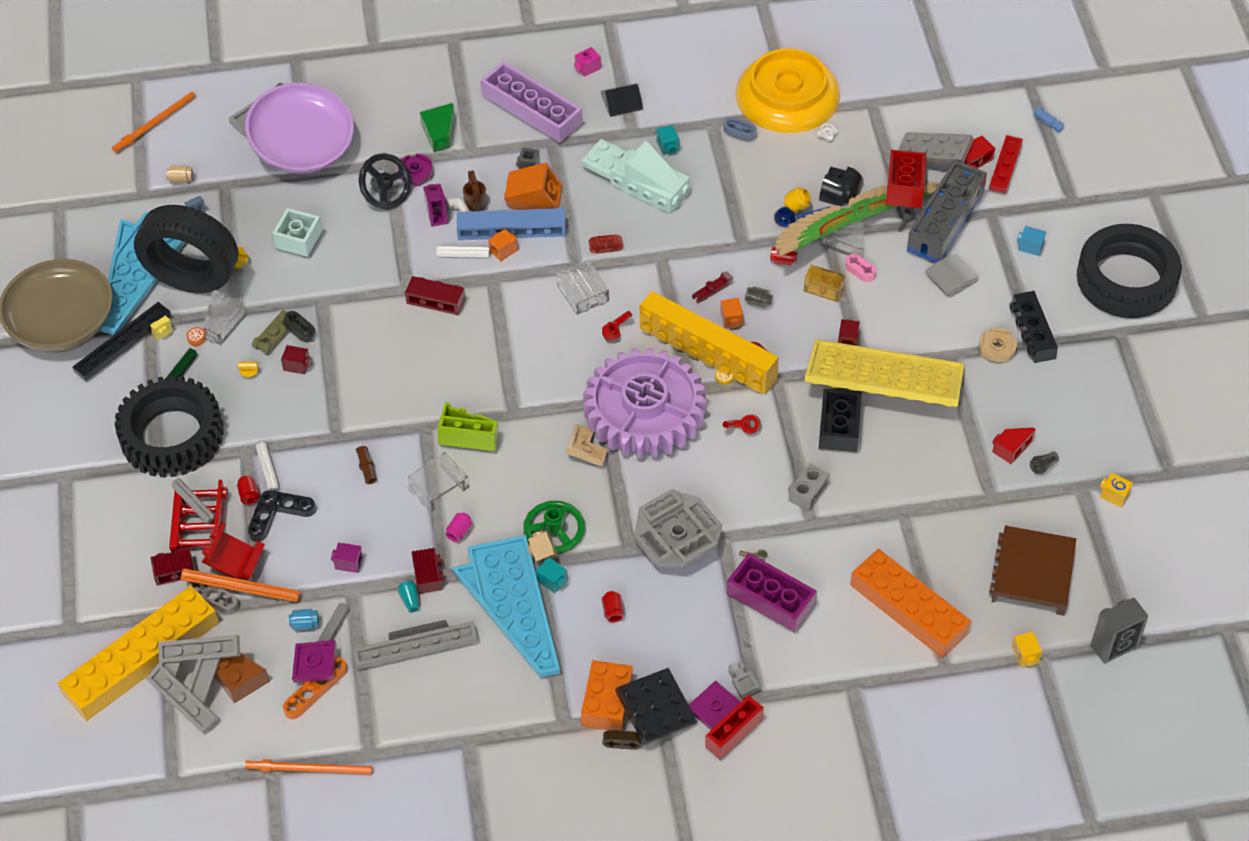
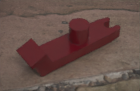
M727 271L722 272L720 277L713 282L707 281L705 287L692 295V299L697 298V304L703 302L729 286L733 277Z

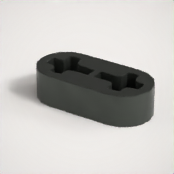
M289 311L285 314L283 324L289 331L302 341L312 340L315 334V327L296 311ZM294 318L295 322H289V319Z

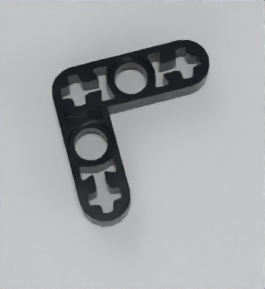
M273 490L264 491L259 498L248 527L249 537L253 542L263 541L268 534L275 512L302 517L314 515L316 512L314 500L305 496ZM285 501H293L291 506H283ZM261 513L269 515L266 519L258 518ZM258 525H260V531H261V532H258L257 534H254V533H256V532L258 531V528H259Z

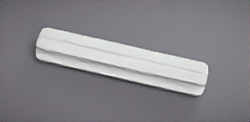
M437 246L436 255L438 257L488 258L490 256V248Z
M257 443L256 450L268 490L277 491L279 486L266 443Z

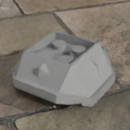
M671 489L639 507L634 540L656 567L672 569L686 567L718 548L722 524L699 497Z

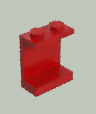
M222 522L218 528H213L209 536L212 540L210 544H206L202 551L204 555L202 563L229 577L248 580L255 569L265 544L257 541L251 546L223 531L226 524Z

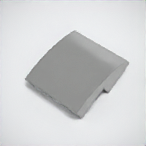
M956 254L936 262L925 271L948 295L961 292L964 286L976 283L979 278Z

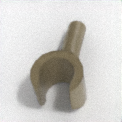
M760 549L757 553L750 554L765 561V558L761 557H767L768 553L766 550ZM741 550L739 551V555L746 556L748 553H750Z

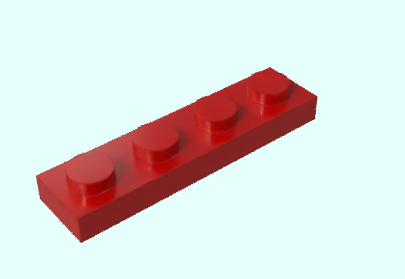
M1005 136L989 190L1006 194L1023 143L1022 138Z

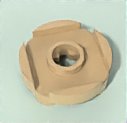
M992 328L989 332H984L980 336L978 345L981 352L980 355L983 359L1007 363L1016 352L1017 340L1006 329ZM996 343H1000L1001 347H996L994 345H996Z

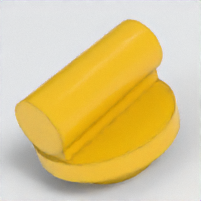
M238 362L240 374L246 378L255 376L259 370L258 362Z

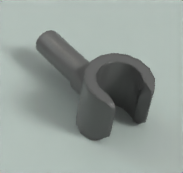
M908 208L904 209L903 220L897 229L899 232L903 230L907 222L913 220L914 210L912 213H907Z

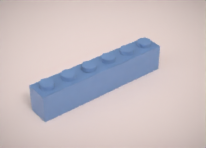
M565 208L457 212L458 240L490 239L504 229L510 234L513 233L516 238L566 237Z

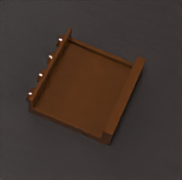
M1005 525L1003 533L999 532L997 544H1000L1001 548L996 549L995 561H998V566L994 565L992 577H995V582H991L989 594H993L992 602L995 603V598L998 596L1057 608L1056 615L1064 616L1068 603L1077 538Z

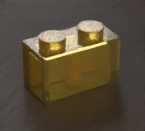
M811 264L804 277L803 291L838 302L844 291L846 275Z

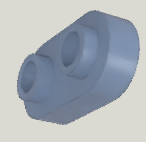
M730 117L725 119L723 123L725 133L740 139L753 140L757 135V128L754 124L738 118Z

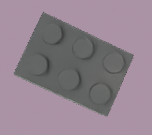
M1135 597L1129 600L1124 599L1112 608L1103 609L1099 613L1090 646L1104 664L1137 649L1149 615Z

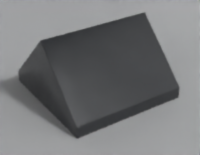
M638 83L601 90V96L610 117L643 110Z

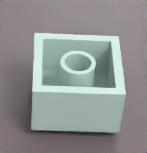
M287 208L272 233L275 248L308 257L322 233L320 217Z

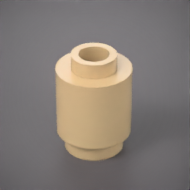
M170 165V168L166 170L167 180H170V183H188V181H193V168L188 167V165Z

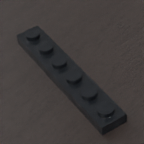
M155 303L72 366L73 371L83 380L87 381L152 331L150 326L152 323L164 316L169 318L171 312L161 303Z

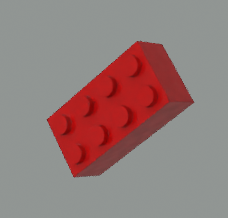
M891 149L886 205L922 208L926 153Z

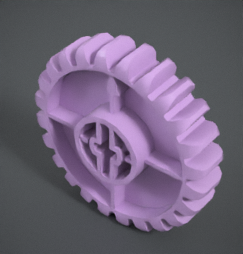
M647 348L645 354H641L639 349H632L630 356H627L625 352L617 353V361L607 358L604 360L605 368L602 366L596 367L594 376L587 380V389L583 393L584 417L588 420L590 431L596 432V439L599 442L607 441L609 449L616 450L618 447H621V454L625 456L629 455L631 451H635L637 458L644 457L645 452H649L653 458L658 457L659 450L670 454L673 453V445L680 448L686 445V438L693 439L697 434V428L703 425L704 415L707 410L706 389L701 384L700 375L693 373V366L689 363L681 365V357L673 356L669 359L668 351L664 350L655 355L653 348Z

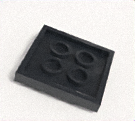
M669 667L615 689L643 745L691 727L698 722Z

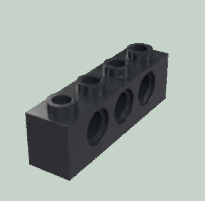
M1035 291L1013 294L1009 307L1011 313L1015 315L1016 326L1020 327L1022 341L1026 342L1028 356L1032 357L1034 363L1055 360L1058 347Z

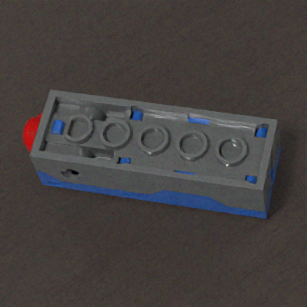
M954 160L909 231L907 252L935 263L942 260L984 193L987 172L979 170L973 164L966 165Z

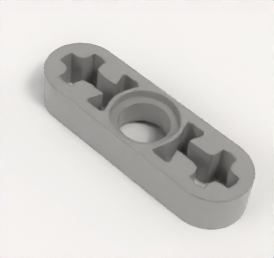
M187 582V588L200 585V588L196 587L194 589L213 608L224 614H233L238 610L239 604L236 596L219 587ZM211 592L218 593V596L214 599L207 598ZM225 602L228 603V604L232 602L233 605H227V606H226V605H225Z

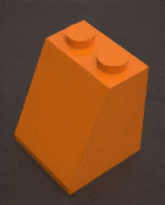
M547 162L509 171L504 200L512 210L559 209L562 184Z

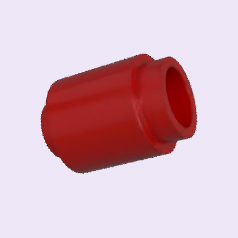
M772 246L770 261L792 266L793 262L796 263L798 252L794 250L780 256L779 250L776 251V247Z
M248 475L238 479L237 490L241 502L247 505L257 502L260 495L256 481Z
M615 591L605 593L601 598L604 617L610 623L621 621L624 615L621 595Z

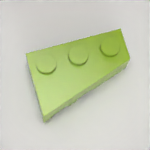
M445 401L437 427L438 444L495 451L499 438L498 421L480 414L473 415L467 413L466 409L454 408Z

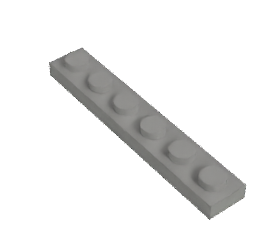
M472 621L354 648L353 652L357 670L477 643L478 639Z

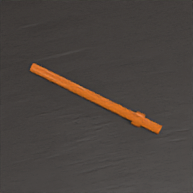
M191 91L130 135H125L119 143L112 147V150L117 153L125 146L128 147L133 144L134 140L194 99L196 97L195 94Z
M272 759L245 761V769L262 770V772L281 770L372 775L373 771L372 766L272 762Z

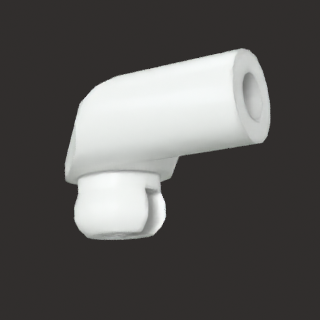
M451 197L446 200V207L448 209L452 208L459 209L460 212H470L462 198Z

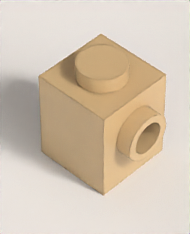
M536 532L532 535V538L528 539L530 543L527 546L531 557L534 556L539 564L549 557L551 559L558 557L553 540L548 532Z

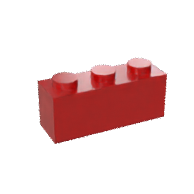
M748 695L705 735V748L721 760L763 720L764 707Z

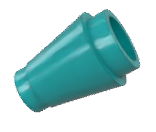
M413 581L401 583L398 586V594L408 612L419 610L417 585Z

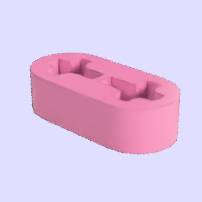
M857 254L847 256L845 268L864 282H871L875 279L876 268Z

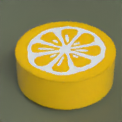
M718 369L715 372V380L721 385H728L733 382L734 375L730 373L725 375Z

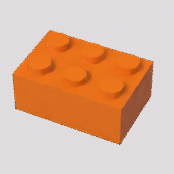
M592 660L581 710V726L623 731L626 711L615 689L633 681V666Z

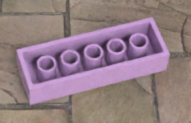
M504 61L481 80L482 96L559 143L583 123L582 108Z

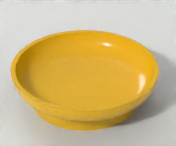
M783 48L762 55L743 71L736 87V101L744 116L757 126L779 133H800L823 125L834 115L840 103V89L834 74L816 56L799 49Z

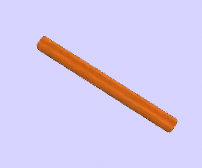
M183 569L181 573V580L292 602H298L300 597L299 590L190 569Z

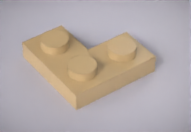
M576 424L566 453L602 467L608 449L590 443L593 431Z

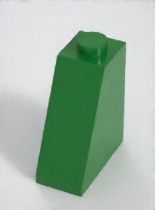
M453 103L421 111V125L433 152L450 148L455 120Z

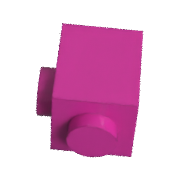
M592 47L574 55V67L584 77L601 69V56Z

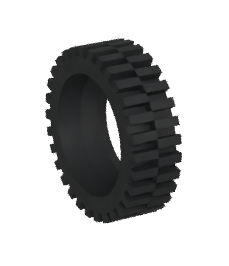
M173 375L168 376L166 381H164L163 376L157 377L158 382L153 383L152 379L148 380V386L144 387L143 384L138 385V392L134 389L129 392L131 398L124 397V405L119 404V413L115 415V431L126 460L129 463L131 462L135 469L139 467L140 472L145 474L148 470L149 475L154 477L159 472L162 478H166V473H170L171 477H176V472L181 471L182 475H186V469L190 468L193 472L197 470L196 464L198 463L204 466L206 464L205 458L211 460L214 457L212 451H218V444L222 443V435H224L223 421L214 394L210 393V389L207 386L204 388L201 382L198 381L195 384L192 378H188L187 382H185L184 376H179L178 380H175ZM164 412H186L192 415L199 423L200 428L191 438L178 445L155 447L145 444L143 441V433L147 424L154 417Z

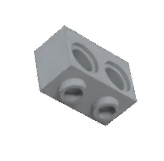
M809 463L805 469L803 468L800 471L796 482L790 484L788 488V501L809 512L829 485L830 473Z

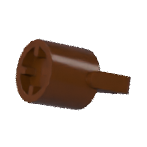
M474 170L468 171L469 182L463 187L464 202L470 211H482L487 206L486 187L481 181H477Z

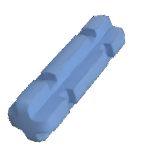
M1038 107L1034 111L1036 118H1041L1043 123L1055 131L1061 132L1064 129V123L1057 121L1058 119L1045 112L1042 108Z

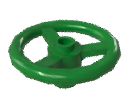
M546 501L536 505L528 512L523 522V534L526 535L528 543V539L532 538V533L546 531L550 535H557L563 545L555 546L557 554L572 550L581 542L585 533V520L581 512L572 504L563 501ZM547 510L544 514V522L531 524L536 515L541 511ZM568 512L575 517L578 529L571 540L564 532V517Z

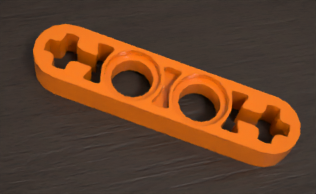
M336 657L335 666L339 667L341 665V669H335L334 680H328L325 685H319L317 681L305 682L283 704L285 716L289 719L299 718L334 686L347 672L345 660L341 657ZM306 691L313 692V696L309 699L302 697ZM289 707H292V708L296 707L297 710H295V711H294V710H290V711H289Z

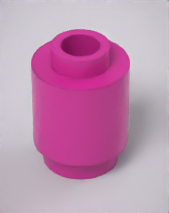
M464 512L456 513L446 528V537L453 542L462 540L473 524L471 517Z

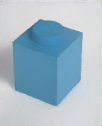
M1025 226L1023 233L1019 232L1017 237V243H1019L1018 251L1039 256L1044 245L1046 231Z

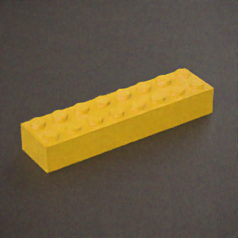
M653 291L639 305L640 329L643 332L657 337L660 341L666 342L675 349L687 353L690 357L704 362L707 366L719 369L725 375H728V373L734 375V379L739 383H743L764 395L777 381L778 356Z
M189 586L60 680L57 684L62 695L87 722L151 673L159 663L158 642L200 638L219 624L216 611L192 586Z

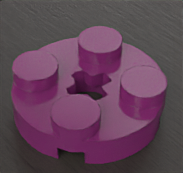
M418 153L416 156L410 157V155H406L401 159L410 171L411 184L414 186H421L423 182L431 178L433 165L430 158L426 155Z

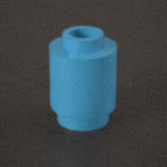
M313 609L292 610V614H289V626H293L294 630L318 627V611H313Z

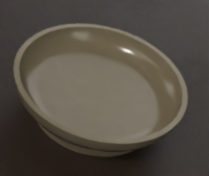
M73 259L44 261L20 272L5 287L0 297V322L8 335L23 346L50 353L74 350L91 340L108 319L112 308V289L105 275L88 263Z

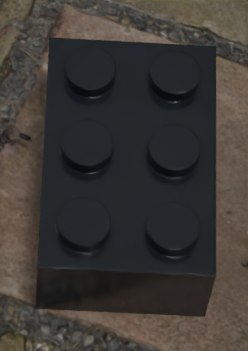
M823 389L818 449L857 452L862 392Z

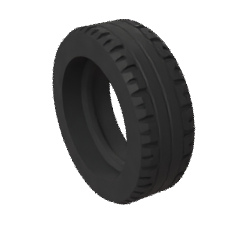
M163 205L152 209L144 217L133 242L137 259L153 277L168 286L191 293H209L222 288L228 282L239 255L233 235L221 222L205 212L183 205ZM163 238L186 242L203 252L209 260H198L185 256L170 247Z
M1115 224L1098 230L1084 243L1077 267V282L1086 299L1103 312L1123 318H1141L1161 311L1172 301L1179 284L1182 264L1174 245L1159 232L1137 224ZM1112 255H1133L1149 262L1157 270L1160 279L1144 287L1123 286L1108 279L1099 269L1098 262Z

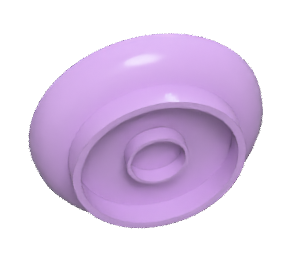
M289 83L266 91L253 102L245 121L246 135L256 155L272 167L294 174L312 173L335 163L348 149L354 129L352 115L346 104L333 92L308 83Z

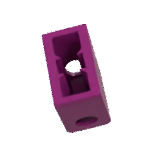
M441 184L424 186L425 205L431 227L449 224L445 195ZM434 207H439L440 211L434 212Z

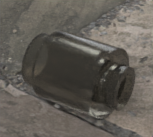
M755 286L747 288L745 301L762 308H767L768 305L771 306L773 295H771L770 290Z

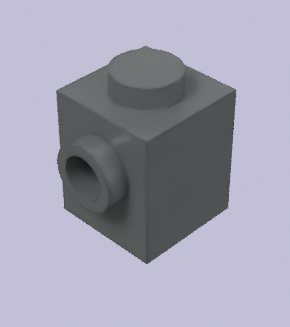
M522 147L520 155L516 160V167L522 169L540 164L539 149Z

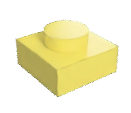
M167 316L150 325L153 336L157 341L173 332L171 322Z

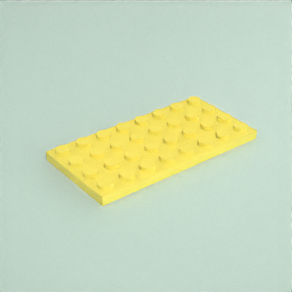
M815 339L804 382H810L814 385H828L832 388H847L851 391H865L869 394H883L888 397H902L907 400H920L930 404L938 403L947 407H958L965 363Z

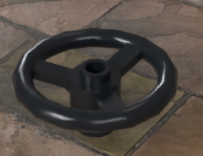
M380 153L371 156L364 162L359 172L358 183L360 192L368 203L375 208L388 210L398 207L406 200L410 193L412 180L410 171L404 161L395 155ZM381 160L392 161L400 168V171L391 175L386 172L379 173L372 164ZM367 172L372 176L370 181L371 187L375 191H379V201L373 198L367 190L365 182ZM404 177V189L401 195L394 201L387 202V190L392 187L393 181Z

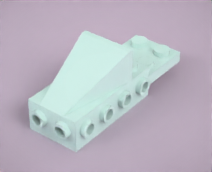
M600 139L581 160V166L610 179L611 185L669 214L678 206L691 188L690 177L672 169L646 141L636 151L631 148L625 151Z

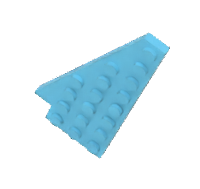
M144 212L136 224L123 219L119 222L108 278L112 289V308L108 319L100 329V331L110 335H115L124 327L158 280L140 264L133 245L136 233L147 212ZM163 238L177 252L185 244V242L180 240Z
M526 535L467 547L470 564L453 567L454 575L540 678L560 674V667L534 565L527 547Z

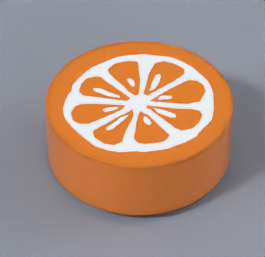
M199 327L191 328L186 334L188 343L193 346H199L206 340L205 331Z

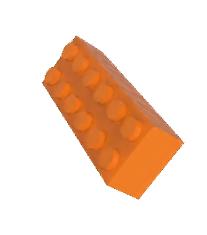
M879 548L852 572L851 587L942 659L969 634L971 625L969 618Z

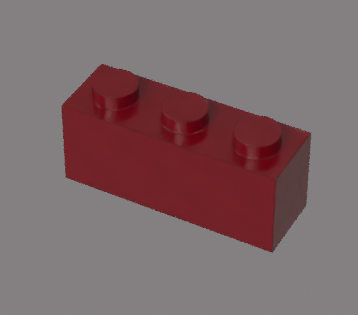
M412 276L405 291L406 304L458 316L466 299L464 287L446 284L441 281H433L423 277Z

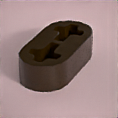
M607 730L603 733L602 744L605 747L637 750L642 747V742L637 732Z

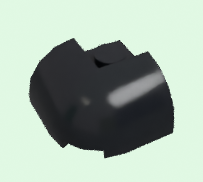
M830 166L821 185L819 201L836 206H843V204L849 203L852 197L855 199L860 194L864 184L863 177L852 167L848 166L846 170Z

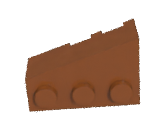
M241 653L239 657L221 658L214 676L233 703L238 702L269 682L266 669Z

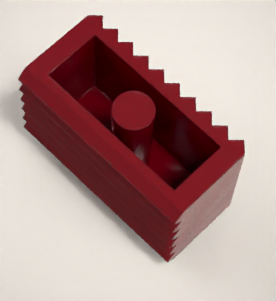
M434 547L412 551L418 594L442 590L441 583H445L443 571H439L438 566H442L440 554L436 555Z
M180 548L175 552L158 553L150 557L156 586L181 580L183 569L195 570L190 548Z

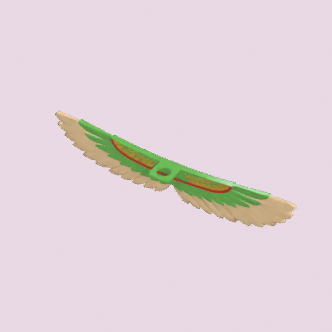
M924 181L923 198L932 195L938 187V183ZM886 185L874 188L870 192L865 191L862 196L859 194L855 199L852 197L849 200V208L830 206L829 208L822 209V211H815L813 214L806 215L804 218L798 219L796 223L789 224L778 236L776 251L779 250L780 256L785 255L852 223L895 208L885 204Z

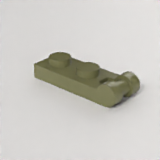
M282 310L261 335L254 338L252 347L255 349L260 348L267 355L277 347L290 332L283 324L286 311ZM289 319V322H295V319Z

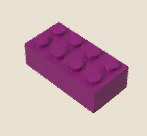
M750 553L745 556L727 580V595L793 632H796L815 606L817 600V590Z

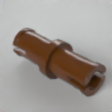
M359 446L356 448L360 462L358 464L359 469L363 472L365 483L373 484L377 481L373 468L374 462L370 458L368 447Z

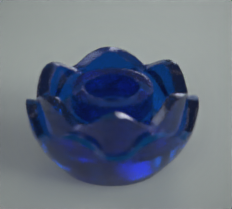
M781 207L774 213V221L780 227H788L789 224L795 223L796 214L788 207Z

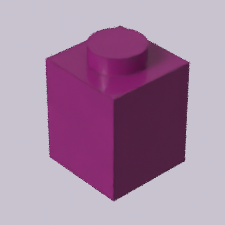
M338 542L336 550L333 549L331 554V561L334 562L335 570L359 572L363 559L362 547Z

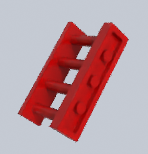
M222 479L218 480V489L192 490L198 498L217 497L216 506H207L213 514L216 513L215 522H210L209 524L205 522L185 523L184 517L187 514L197 513L191 507H187L185 500L174 490L169 542L170 552H175L180 548L205 547L207 543L210 544L212 539L184 540L182 533L186 531L213 530L214 527L218 528L223 522L224 499L228 498V489L224 487Z

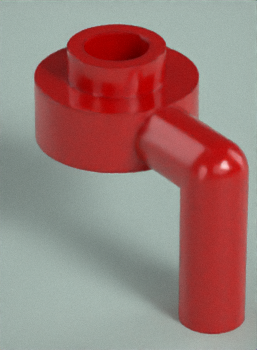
M627 311L613 322L605 324L602 327L603 337L611 342L620 337L619 325L630 319L632 313Z
M750 414L744 416L742 420L724 421L722 426L725 429L732 427L742 428L745 433L752 434L760 430L761 420L757 415ZM751 420L755 423L754 427L750 425Z

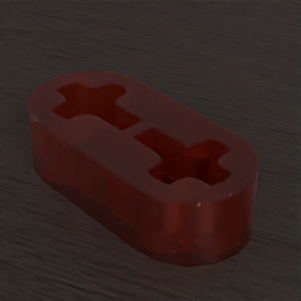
M617 234L595 236L588 241L589 250L595 254L617 252L623 248V239Z

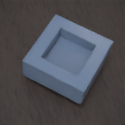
M200 195L184 203L185 206L206 212L204 200Z

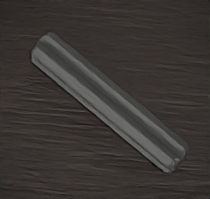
M446 620L389 632L388 637L389 640L446 628L448 624Z

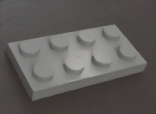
M906 132L898 150L926 153V163L952 164L954 160L964 163L972 145L973 136L967 134Z

